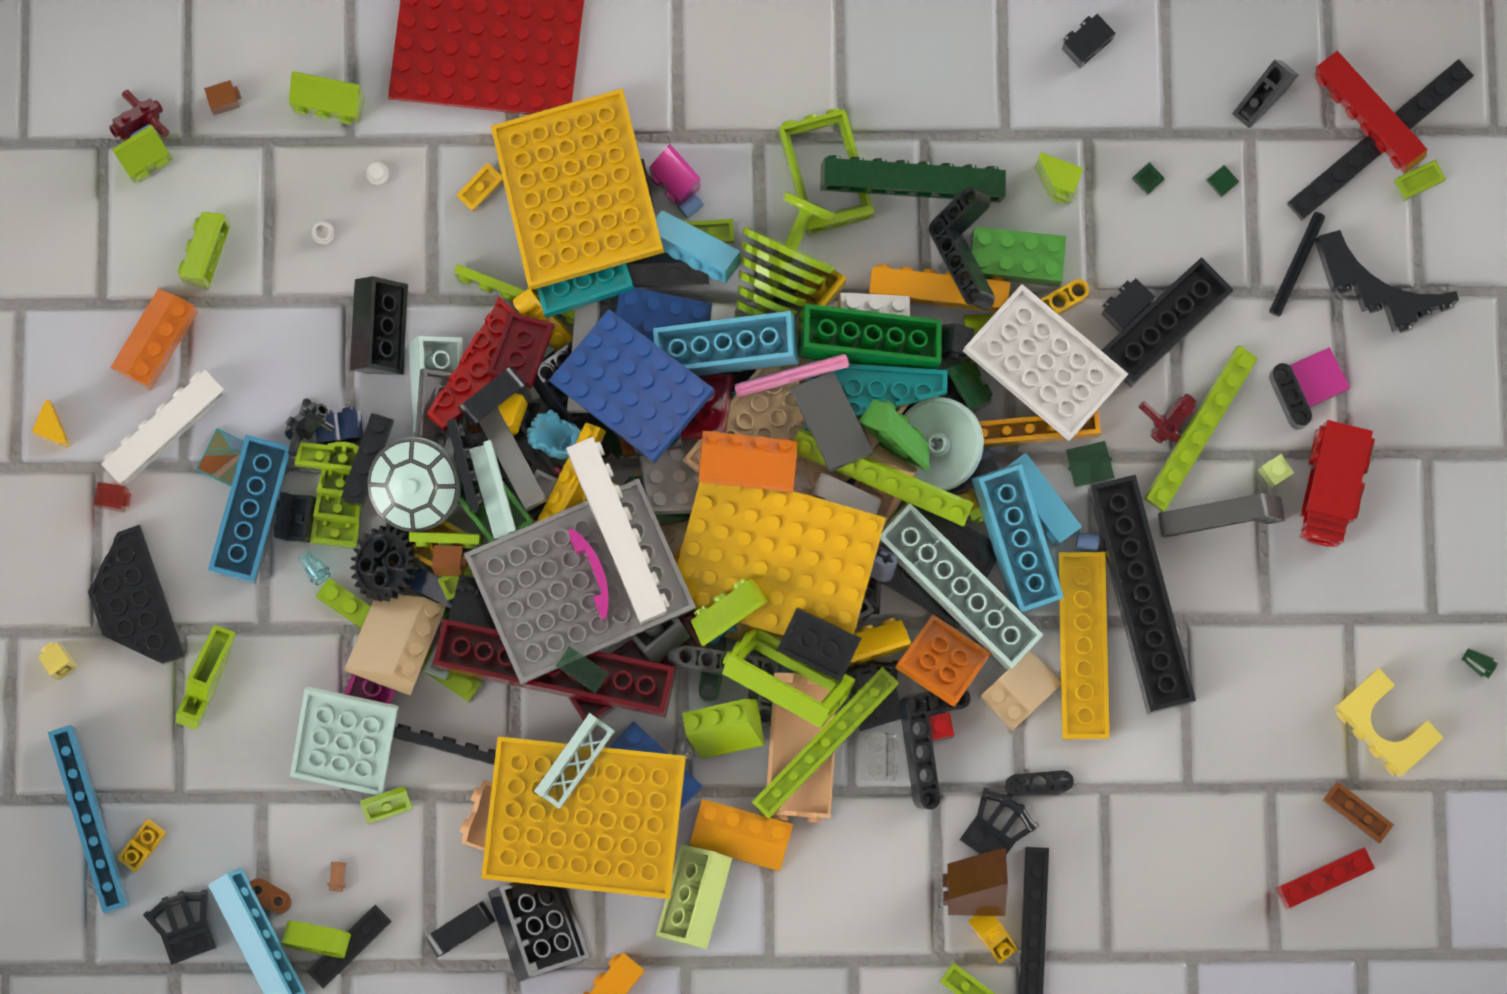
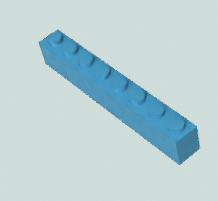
M68 725L48 732L102 912L110 914L130 907L76 728Z

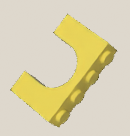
M1378 668L1334 708L1338 711L1336 713L1338 718L1345 724L1348 722L1354 728L1352 730L1353 734L1360 741L1364 739L1370 746L1368 750L1376 758L1380 757L1386 763L1384 765L1386 770L1391 775L1400 777L1444 737L1428 720L1423 722L1407 738L1399 742L1387 741L1375 732L1371 723L1372 709L1395 686L1383 671Z

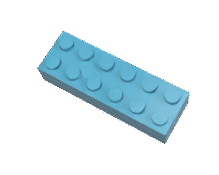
M791 311L653 328L654 344L696 376L799 364L796 318Z
M1013 464L971 478L1010 602L1022 613L1064 598L1022 464Z

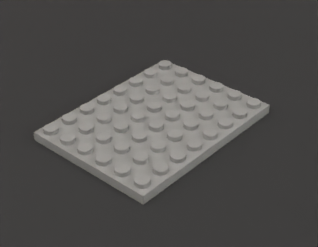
M639 478L619 487L623 496L619 500L623 508L627 506L632 517V520L629 521L631 528H636L641 538V542H638L641 551L646 550L651 562L647 564L651 573L655 571L660 585L656 586L659 594L664 593L668 601L669 607L666 608L667 614L640 625L588 501L464 553L521 685L696 609ZM570 529H574L590 544L603 567L609 594V609L606 621H601L593 599L594 596L601 594L590 562L586 552L578 556L576 555L568 534Z

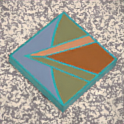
M217 428L196 470L232 486L244 440Z

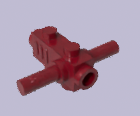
M125 90L122 93V97L133 108L112 119L113 124L109 126V129L115 138L120 137L121 140L124 139L126 141L131 138L130 136L148 124L152 125L163 138L169 135V130L158 120L160 119L159 114L163 112V109L157 100L153 101L150 98L146 101H139L129 90Z
M1186 393L1183 397L1177 399L1165 415H1159L1145 401L1138 408L1153 421L1155 427L1151 430L1152 434L1150 436L1157 443L1162 444L1163 441L1168 439L1177 443L1181 438L1177 428L1188 415L1193 413V409L1196 407V400Z

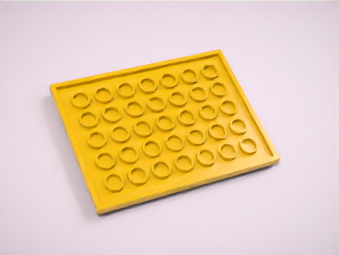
M623 88L491 126L525 276L530 290L664 253Z
M699 482L677 566L696 606L694 610H698L704 605L707 608L715 604L713 600L724 591L728 595L734 591L732 586L744 578L747 582L752 578L768 602L738 623L784 636L796 608L799 607L854 634L887 517L794 490L793 492Z
M498 736L481 879L671 899L686 756L603 748L564 805L559 809L534 791L567 744ZM590 746L581 747L578 751L579 761L588 760L592 755ZM575 756L570 763L576 762ZM580 764V770L585 764ZM576 765L568 766L564 770L565 781L573 780L578 775ZM561 776L557 780V782H562ZM571 783L566 784L567 789L569 788ZM563 784L553 786L548 793L549 796L558 802L564 795Z

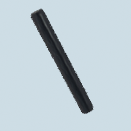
M1314 212L1269 310V313L1274 316L1280 317L1325 220V215L1322 213Z

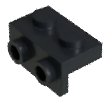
M281 492L277 503L278 511L274 525V538L286 542L310 543L317 497Z

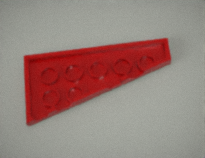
M501 297L497 298L491 313H488L484 319L485 323L480 331L476 332L459 360L458 367L451 373L445 388L440 391L427 412L428 418L443 432L448 429L446 421L451 419L458 420L463 416L458 407L494 379L487 376L489 365L510 312L517 313Z

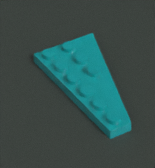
M808 361L807 364L817 361ZM849 364L847 368L834 371L856 418L862 417L874 399L881 402L887 400L897 408L947 394L948 370ZM821 374V375H818V376H814V377H811V378H807V379H806V382H808V381H810V380H813V379H815V378H818V377H820V376H823V375H825V374ZM804 421V430H809Z

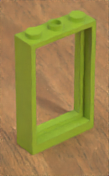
M833 108L826 111L824 115L810 114L805 116L804 120L797 122L795 120H788L783 122L782 126H779L778 133L796 196L808 201L790 136L839 124L848 159L859 157L845 109ZM858 193L861 205L834 211L833 213L836 216L833 221H827L817 216L812 217L806 229L807 236L874 218V209L870 195Z
M754 628L751 632L747 631L742 641H738L732 652L728 651L724 657L723 664H725L722 674L822 728L848 698L855 679L845 674L840 682L777 651L782 639L772 633L759 628ZM754 649L830 692L819 702L743 659Z

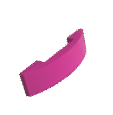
M570 529L568 534L576 555L578 556L586 552L601 591V594L594 596L593 599L601 621H606L609 609V594L603 567L590 544L578 532Z

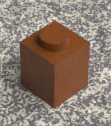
M231 80L204 88L213 115L240 107L238 100L242 99L238 86L234 87Z
M434 545L432 569L435 576H464V569H468L469 564L462 546Z

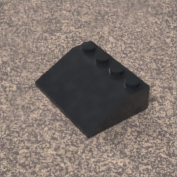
M513 882L487 892L518 983L590 958L567 888Z

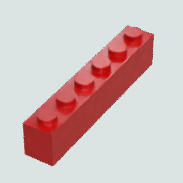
M1338 50L1316 66L1315 79L1317 83L1330 91V96L1334 102L1340 103L1345 108L1347 116L1351 120L1355 119L1360 124V129L1364 135L1370 136L1375 141L1377 149L1381 153L1385 152L1390 157V162L1394 168L1400 169L1405 174L1426 158L1428 149Z

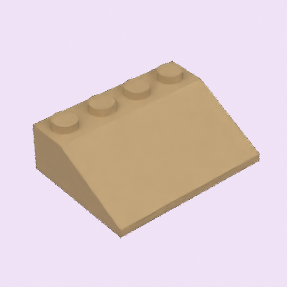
M398 594V599L391 598L390 602L373 600L344 671L411 696L442 621L446 606L424 597Z

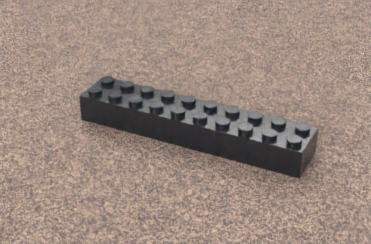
M1136 474L1090 485L1088 493L1147 715L1192 704L1196 701Z

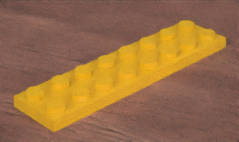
M1059 552L1058 580L1064 598L1059 599L1062 740L1110 739L1105 552Z

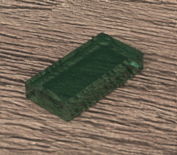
M570 646L556 664V667L594 693H596L609 674Z

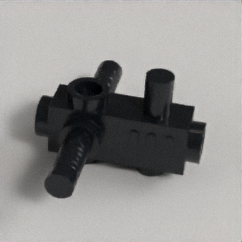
M305 398L302 401L299 414L294 418L290 416L287 419L284 433L291 440L288 449L290 456L297 455L300 441L304 438L310 440L318 427L323 428L329 433L333 431L335 425L326 420L329 411L324 404L312 403L310 399Z

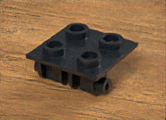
M459 575L448 620L495 629L496 626L475 578Z

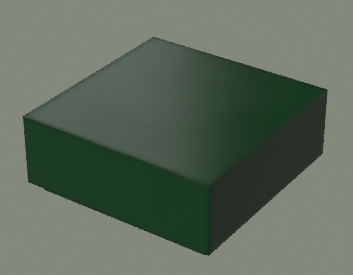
M1150 162L1132 177V180L1147 195L1165 179Z
M1225 165L1206 180L1221 198L1239 183V180Z

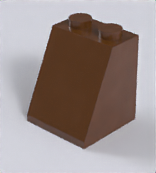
M1006 848L947 864V873L942 874V887L947 888V891H943V905L948 906V915L1005 916L1008 890Z

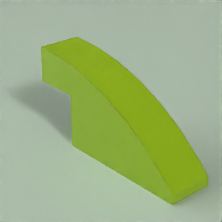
M214 624L186 680L185 696L176 712L175 723L198 730L223 673L236 632Z

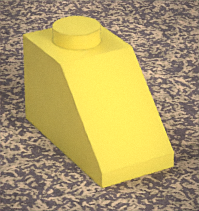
M58 642L47 644L41 649L42 653L38 656L49 675L57 680H61L78 667L64 647Z

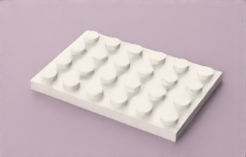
M1023 284L963 349L965 354L1068 441L1076 435L1128 375L1126 371Z

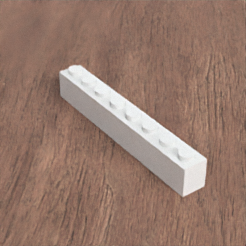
M591 437L567 447L568 456L640 625L666 615V608L669 607L665 594L660 595L656 587L660 585L655 571L651 573L647 564L651 563L646 550L641 551L638 542H641L640 535L636 528H631L629 523L632 520L631 514L627 506L622 507L619 500L623 498L618 485L614 486L610 477L614 475L609 463L604 464L601 456L605 454L600 442L595 443L594 438Z

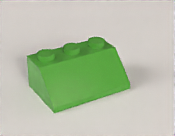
M874 399L858 422L892 454L914 467L927 471L929 469V443L922 437L923 433L916 427H911L909 425L910 420L904 415L895 411L896 407L887 400L881 402Z

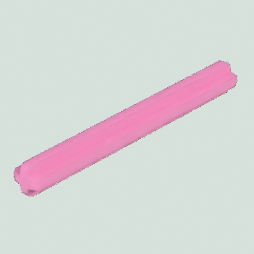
M846 354L737 383L735 384V391L738 397L847 368L849 366Z

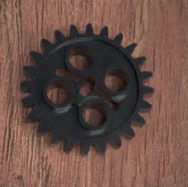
M389 525L387 527L379 526V529L372 528L371 534H364L365 541L358 540L361 546L360 549H353L357 556L351 557V560L355 561V565L351 566L350 569L355 570L356 573L351 578L358 580L355 583V587L361 588L360 593L365 594L366 598L382 602V600L390 602L391 598L398 599V593L404 595V587L411 588L409 580L416 579L412 573L419 570L417 566H414V562L419 561V558L414 557L418 549L412 547L415 542H409V534L404 533L403 530Z

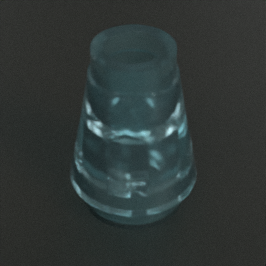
M310 550L303 552L299 556V560L310 582L320 585L331 576L329 567Z

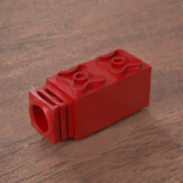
M1327 420L1315 430L1312 449L1308 459V465H1311L1300 513V517L1304 518L1299 538L1326 547H1338L1344 542L1347 525L1353 522L1354 519H1357L1361 498L1365 488L1362 478L1369 470L1370 458L1375 443V438H1372V430Z

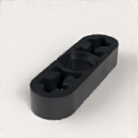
M1065 770L1014 774L1006 780L1005 789L1011 796L1061 793L1072 788L1074 779L1071 773ZM1048 775L1053 776L1052 780H1058L1060 775H1064L1065 779H1069V783L1065 784V788H1061V784H1053L1054 789L1050 790ZM1025 777H1029L1028 786L1030 791H1026L1027 786L1020 787L1018 792H1015L1014 788H1010L1009 784L1013 783V779H1017L1018 783H1025ZM1035 777L1045 779L1046 786L1043 790H1037L1033 787V779Z

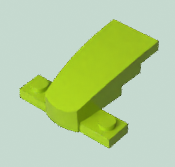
M300 442L295 457V467L322 470L313 514L311 544L352 549L358 547L362 507L341 501L342 492L359 448L355 444L334 442L323 445Z

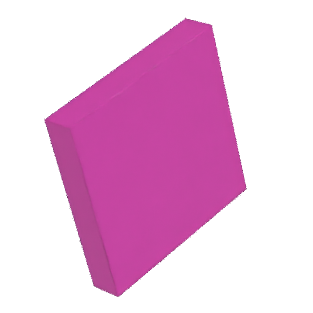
M1330 347L1290 365L1309 407L1350 389Z

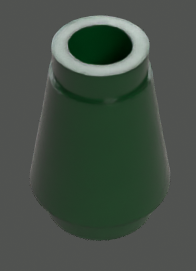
M1470 648L1467 649L1461 659L1480 677L1483 678L1484 676L1488 679L1498 665L1493 657Z

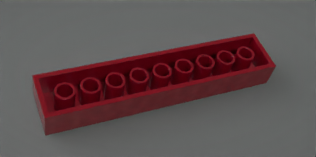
M447 619L443 620L433 661V666L441 671L665 718L676 676V670L673 666L598 651L521 685L497 630Z

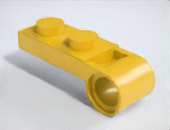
M528 288L513 299V304L521 315L554 324L555 328L549 341V346H552L555 352L573 341V334L556 315L548 318L545 317L537 289L530 290Z

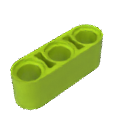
M289 920L287 921L281 945L295 950L345 958L351 934L335 928Z

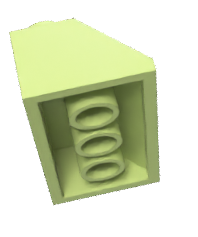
M681 844L673 873L671 899L665 900L655 936L707 950L732 862L731 857L714 851Z

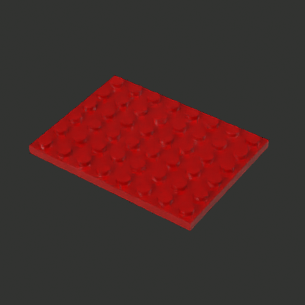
M400 0L388 99L526 115L572 103L585 0Z

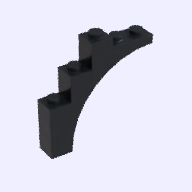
M1341 230L1320 235L1315 240L1331 293L1338 291L1339 294L1351 291L1352 287H1354L1361 312L1369 311V314L1381 311L1383 309L1382 306H1384L1392 332L1397 330L1400 333L1408 332L1418 322L1416 315L1419 318H1424L1431 315L1432 311L1440 309L1441 312L1453 309L1454 304L1459 300L1457 291L1443 294H1418L1403 291L1384 283L1357 261L1348 248Z

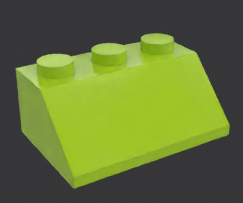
M292 71L289 105L295 113L300 115L312 113L324 120H329L330 117L336 118L344 124L359 122L364 101V94L360 85Z
M202 212L200 218L197 217L193 225L195 233L193 238L189 239L186 244L185 252L188 253L185 261L182 260L178 268L179 277L183 282L209 290L231 227L224 214Z
M744 578L732 586L734 591L728 595L724 591L713 599L714 605L709 608L704 605L694 612L696 617L691 622L702 646H705L768 602L752 578L747 582Z
M741 699L682 713L686 737L700 759L765 746L757 699Z

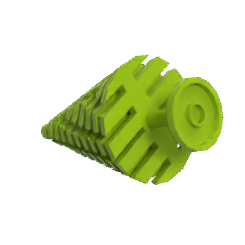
M785 191L783 195L784 201L799 209V213L785 243L744 226V235L779 251L780 255L778 256L742 241L743 250L774 264L775 267L772 269L762 263L741 256V264L769 277V280L767 282L739 270L740 279L764 291L760 294L738 285L737 292L758 304L755 307L736 299V308L753 316L769 314V309L777 312L791 311L794 315L797 311L774 300V298L777 296L799 306H803L806 302L805 299L781 288V283L811 296L817 291L813 287L786 275V271L820 285L827 280L793 263V258L830 274H833L837 269L816 257L798 250L811 218L817 216L827 221H833L836 216L835 213Z

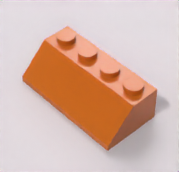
M157 289L111 368L145 388L152 390L198 313L196 307L174 294Z
M703 431L699 455L698 482L793 492L797 441Z

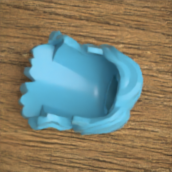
M549 410L546 414L538 413L534 421L531 422L532 428L527 429V440L534 449H540L550 457L564 460L569 457L566 448L576 443L581 430L575 424L560 419L553 410Z

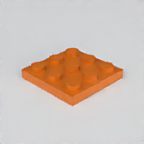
M932 615L895 668L955 707L990 657L991 652L935 615Z

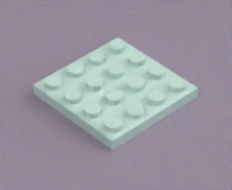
M306 686L290 777L373 795L384 793L399 706Z

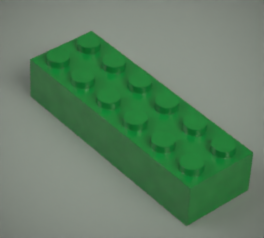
M805 304L799 314L798 355L799 358L824 360L846 354L849 364L937 369L941 363V320Z

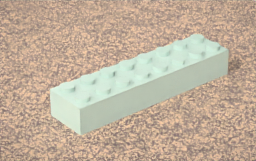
M911 503L904 505L884 526L879 545L893 552L897 556V563L978 643L991 652V655L1005 669H1012L1043 636Z

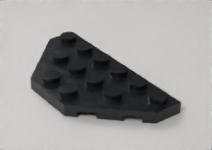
M139 524L117 532L113 540L114 542L88 590L102 636L163 665L186 657L141 525Z

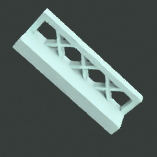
M491 440L484 441V445L469 449L493 537L494 540H497L517 530Z
M589 713L534 792L561 809L615 731ZM596 725H599L607 731V734L603 740L593 742L591 732ZM589 737L590 742L584 743L586 739ZM599 744L598 747H597V748L595 749V751H594V746H593V745ZM584 746H590L591 757L588 760L579 761V749ZM575 756L576 762L570 763ZM580 764H585L580 770ZM576 765L578 772L576 778L565 781L564 770L568 766ZM561 776L562 782H557V780ZM571 783V785L567 789L566 784ZM563 784L564 795L558 802L549 796L548 793L553 786Z

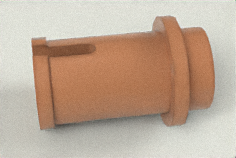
M331 862L330 883H327L329 891L343 892V887H346V884H344L346 863Z

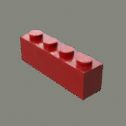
M1364 847L1276 887V890L1285 909H1289L1372 871L1375 867Z

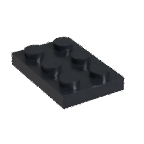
M797 607L777 651L841 682L862 638Z

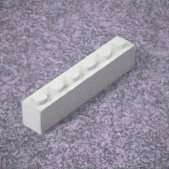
M206 370L202 373L200 371L197 372L190 379L191 383L185 388H179L173 394V399L168 404L163 403L155 411L156 415L150 420L145 419L138 426L139 430L133 436L131 434L126 436L116 451L112 450L103 458L104 462L101 465L123 488L227 394Z

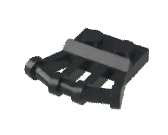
M873 659L868 661V664L861 666L859 664L853 665V668L845 674L852 678L856 677L859 689L861 690L865 685L862 675L871 672L872 676H874L882 667L887 672H891V676L897 680L898 670L895 667L898 661L892 660L891 663L879 662ZM896 689L858 727L860 732L901 720L900 699ZM850 692L847 699L850 701L854 695Z
M983 787L977 815L959 840L978 854L1006 848L1007 855L1015 842L1040 826L1037 821L1034 823L1025 809L1026 806L1012 800L1011 795L990 791V788ZM986 801L999 802L1000 804L989 820H984L983 814ZM1006 806L1014 813L1000 831L993 826V823ZM1020 817L1026 829L1012 838L1006 835L1016 819Z
M201 890V892L179 891L177 892L178 895L173 897H163L162 901L151 911H146L143 914L146 920L161 935L171 965L217 948L207 920L208 890ZM188 901L200 902V921L196 923L194 922ZM181 904L188 926L180 929L172 907ZM164 911H166L172 928V932L169 933L156 920Z

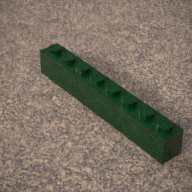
M829 155L821 163L820 191L954 200L964 189L972 187L988 194L991 202L1000 203L1006 197V170H1000L997 166L977 168L976 165L967 164L963 165V167H957L952 163L932 165L931 162L921 161L918 164L909 163L908 160L886 162L884 158H875L873 161L864 160L863 157L841 159L839 155Z

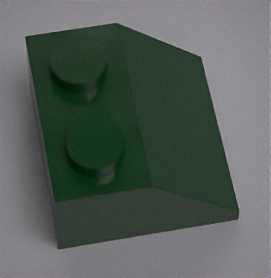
M968 360L946 369L948 370L947 380L959 403L965 405L973 413L991 404L993 393L987 384L983 385L979 378L981 373L976 364L972 365Z

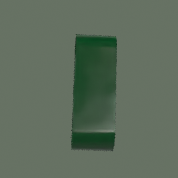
M723 636L720 641L724 646L720 651L727 652V641ZM709 642L708 644H706V647H705V648L711 649V647H710L711 642ZM701 672L699 697L703 702L713 703L718 699L723 675ZM712 686L715 688L716 693L711 698L705 697L702 693L703 688Z

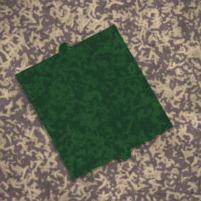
M1105 441L1065 450L1069 463L1068 471H1071L1075 487L1114 478L1111 466L1112 457H1109Z

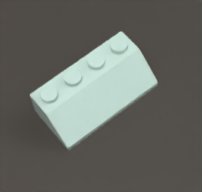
M418 336L409 341L413 433H415L420 370L424 368L450 373L455 371L463 355L462 337ZM465 416L463 417L464 430L467 429Z

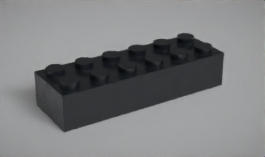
M1201 257L1101 351L1128 373L1123 381L1132 388L1219 307L1234 290Z

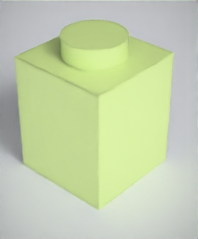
M1282 454L1264 464L1258 470L1270 489L1278 486L1294 474Z

